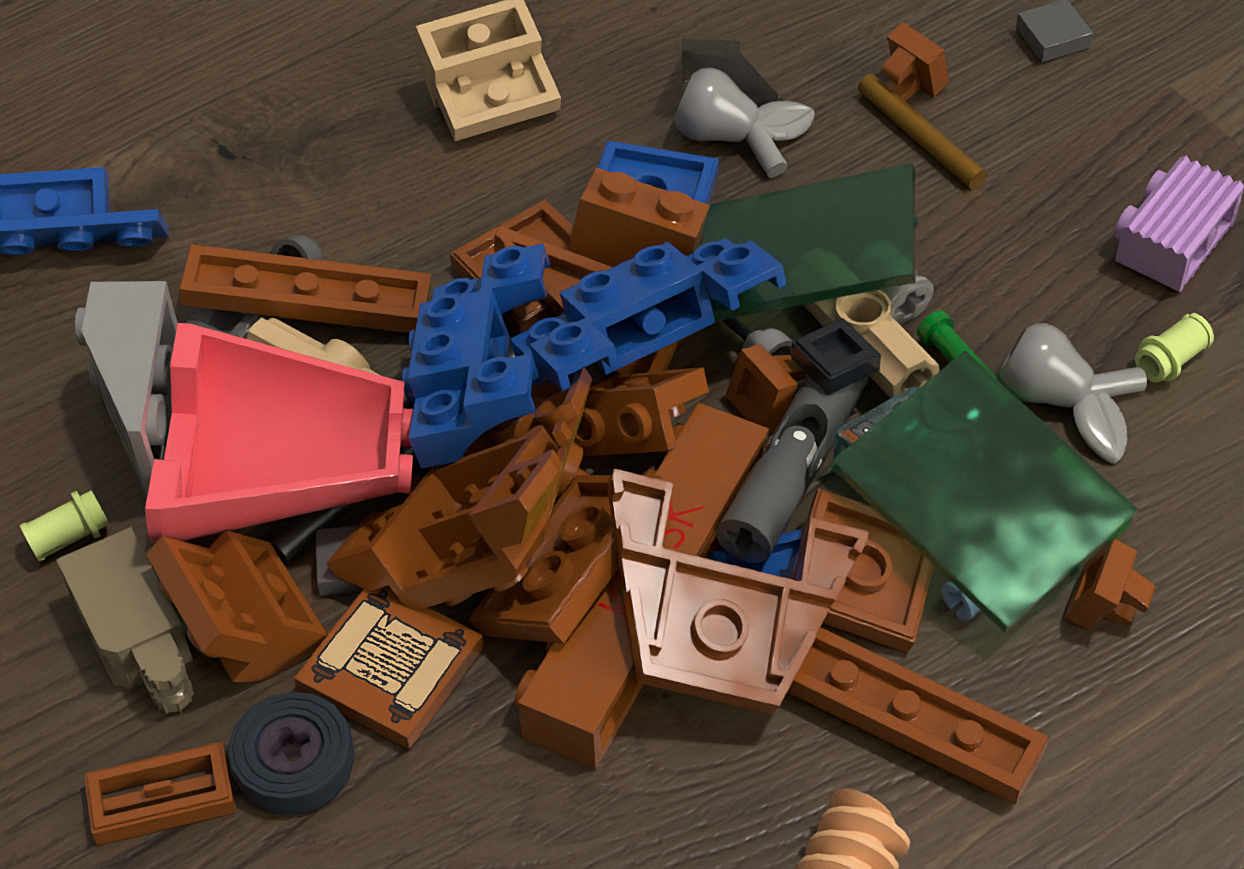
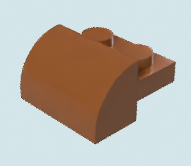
M225 530L210 548L161 536L145 554L160 579L158 585L161 592L169 601L175 604L188 627L187 636L191 643L203 654L214 658L219 657L233 682H254L278 675L307 658L328 635L270 542Z

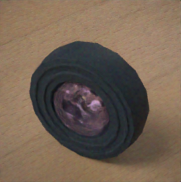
M291 691L269 696L244 713L233 728L228 745V758L233 781L250 803L268 813L296 815L316 810L338 795L350 779L355 750L350 726L334 704L315 694ZM290 741L291 744L301 748L302 757L297 761L289 762L288 758L284 754L282 755L280 745L285 747L287 745L286 742Z

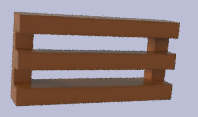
M223 741L84 773L91 834L96 845L237 813L232 794L233 788L228 770L227 753ZM213 769V774L174 783L171 780H166ZM144 785V790L103 799L102 794Z

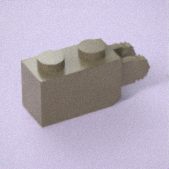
M129 527L56 559L69 595L113 685L131 689L144 683L154 705L158 707L159 711L163 710L165 714L168 712H182V709L190 702H193L191 697L194 696L185 668L186 663L193 661L185 636L188 627L175 604L169 601L159 588L158 582L160 579L145 555L152 547L143 550L132 527Z

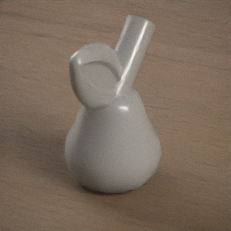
M708 67L701 68L692 74L675 113L674 121L678 131L690 140L741 143L746 140L767 176L773 178L782 174L788 166L773 141L791 140L799 137L811 127L815 113L811 107L792 101H774L757 107L726 73Z
M1035 323L1025 327L999 372L1002 385L1018 400L1046 403L1066 408L1073 407L1076 426L1087 446L1108 463L1115 464L1120 461L1127 446V426L1122 412H1120L1119 407L1111 397L1145 390L1147 377L1141 367L1094 375L1093 369L1076 351L1062 331L1047 323Z

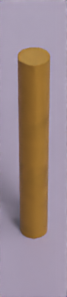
M868 74L862 78L858 85V91L970 189H975L984 182L987 172L879 78L874 74Z

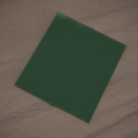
M913 163L711 204L704 225L702 245L708 242L720 241L724 238H727L733 244H744L752 240L783 265L787 285L777 288L771 282L765 281L737 294L740 307L733 311L719 301L710 299L715 321L916 283L915 228L918 226L919 220L915 216V170Z
M966 351L955 358L905 401L897 402L888 415L834 458L830 465L1004 633L1065 577L1075 575L1079 570V565L1134 516L1138 510L1135 505Z

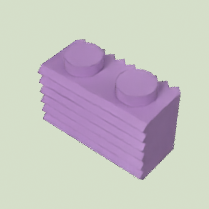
M1187 155L1180 157L1168 173L1161 170L1156 171L1145 189L1141 206L1136 208L1129 205L1116 224L1114 238L1120 241L1115 261L1181 292L1184 285H1187L1196 270H1199L1201 264L1205 262L1207 256H1210L1213 248H1216L1218 242L1222 240L1224 234H1227L1229 228L1233 226L1244 190L1241 180L1233 181L1230 175L1223 177L1219 170L1212 172L1208 165L1201 167L1197 160L1191 162Z

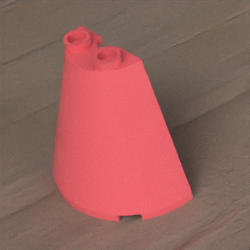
M186 323L177 324L170 364L172 414L164 460L154 459L145 507L147 532L151 544H155L161 536L187 541L222 533L225 530H236L390 494H410L413 455L400 454V447L412 448L409 441L413 409L403 408L404 382Z

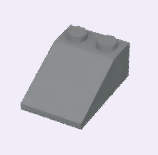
M166 281L90 282L86 308H78L75 316L77 343L80 346L87 347L90 382L92 385H99L109 416L147 497L154 459L164 460L172 414L170 364L178 322Z

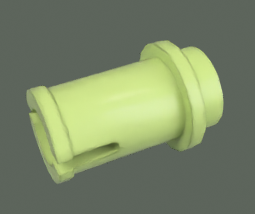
M1187 313L1161 335H1151L1143 339L1135 355V364L1144 370L1147 380L1151 382L1174 380L1180 374L1181 366L1203 349L1205 350L1212 345L1214 341L1213 330L1202 316L1196 313H1191L1190 315Z
M91 490L79 496L77 491L71 493L73 500L28 523L19 525L39 563L49 555L90 534L95 539L100 537L101 535L98 530L109 525Z

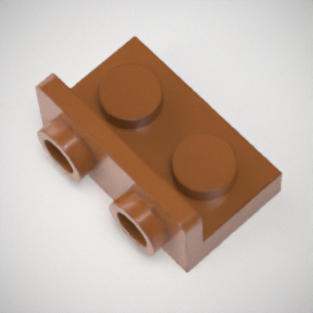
M704 368L615 375L592 383L573 442L583 448V456L662 452L675 447L676 440L670 418L687 411L685 402L709 392Z

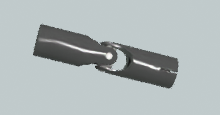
M807 375L772 434L767 445V452L755 463L717 527L716 537L720 545L730 555L748 563H760L768 559L804 496L806 471L807 476L810 477L824 461L866 387L869 376L828 395Z

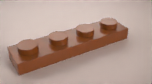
M191 244L179 288L180 305L410 333L411 330L416 329L420 303L429 302L432 274Z
M821 627L819 628L818 635L787 693L1017 804L1046 752L1049 736Z

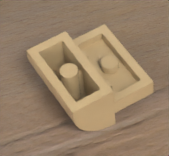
M504 0L416 26L417 47L425 81L435 108H441L454 141L560 110L561 96L541 54L542 39L524 0Z

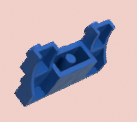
M724 238L720 241L705 243L688 256L683 255L669 242L650 246L640 250L634 258L606 271L590 273L583 277L578 284L559 292L565 313L556 318L540 320L532 325L530 330L511 338L510 342L515 357L532 354L539 373L538 379L532 380L533 384L540 383L545 378L554 383L563 392L571 388L567 375L592 363L607 375L714 324L715 319L710 299L719 301L733 311L740 307L737 294L765 281L771 282L777 288L787 285L783 265L752 240L744 244H733L730 240Z
M543 243L528 247L509 246L497 251L495 254L485 255L481 278L472 280L459 278L443 286L434 287L432 300L420 303L416 329L411 330L409 333L411 359L409 367H405L402 371V382H404V392L408 402L414 405L409 441L421 468L457 462L461 459L466 449L485 431L510 419L535 413V406L531 398L532 380L538 379L539 373L532 354L507 358L510 337L502 314L524 303L546 298L547 291L543 283V273L545 268H549L550 261Z

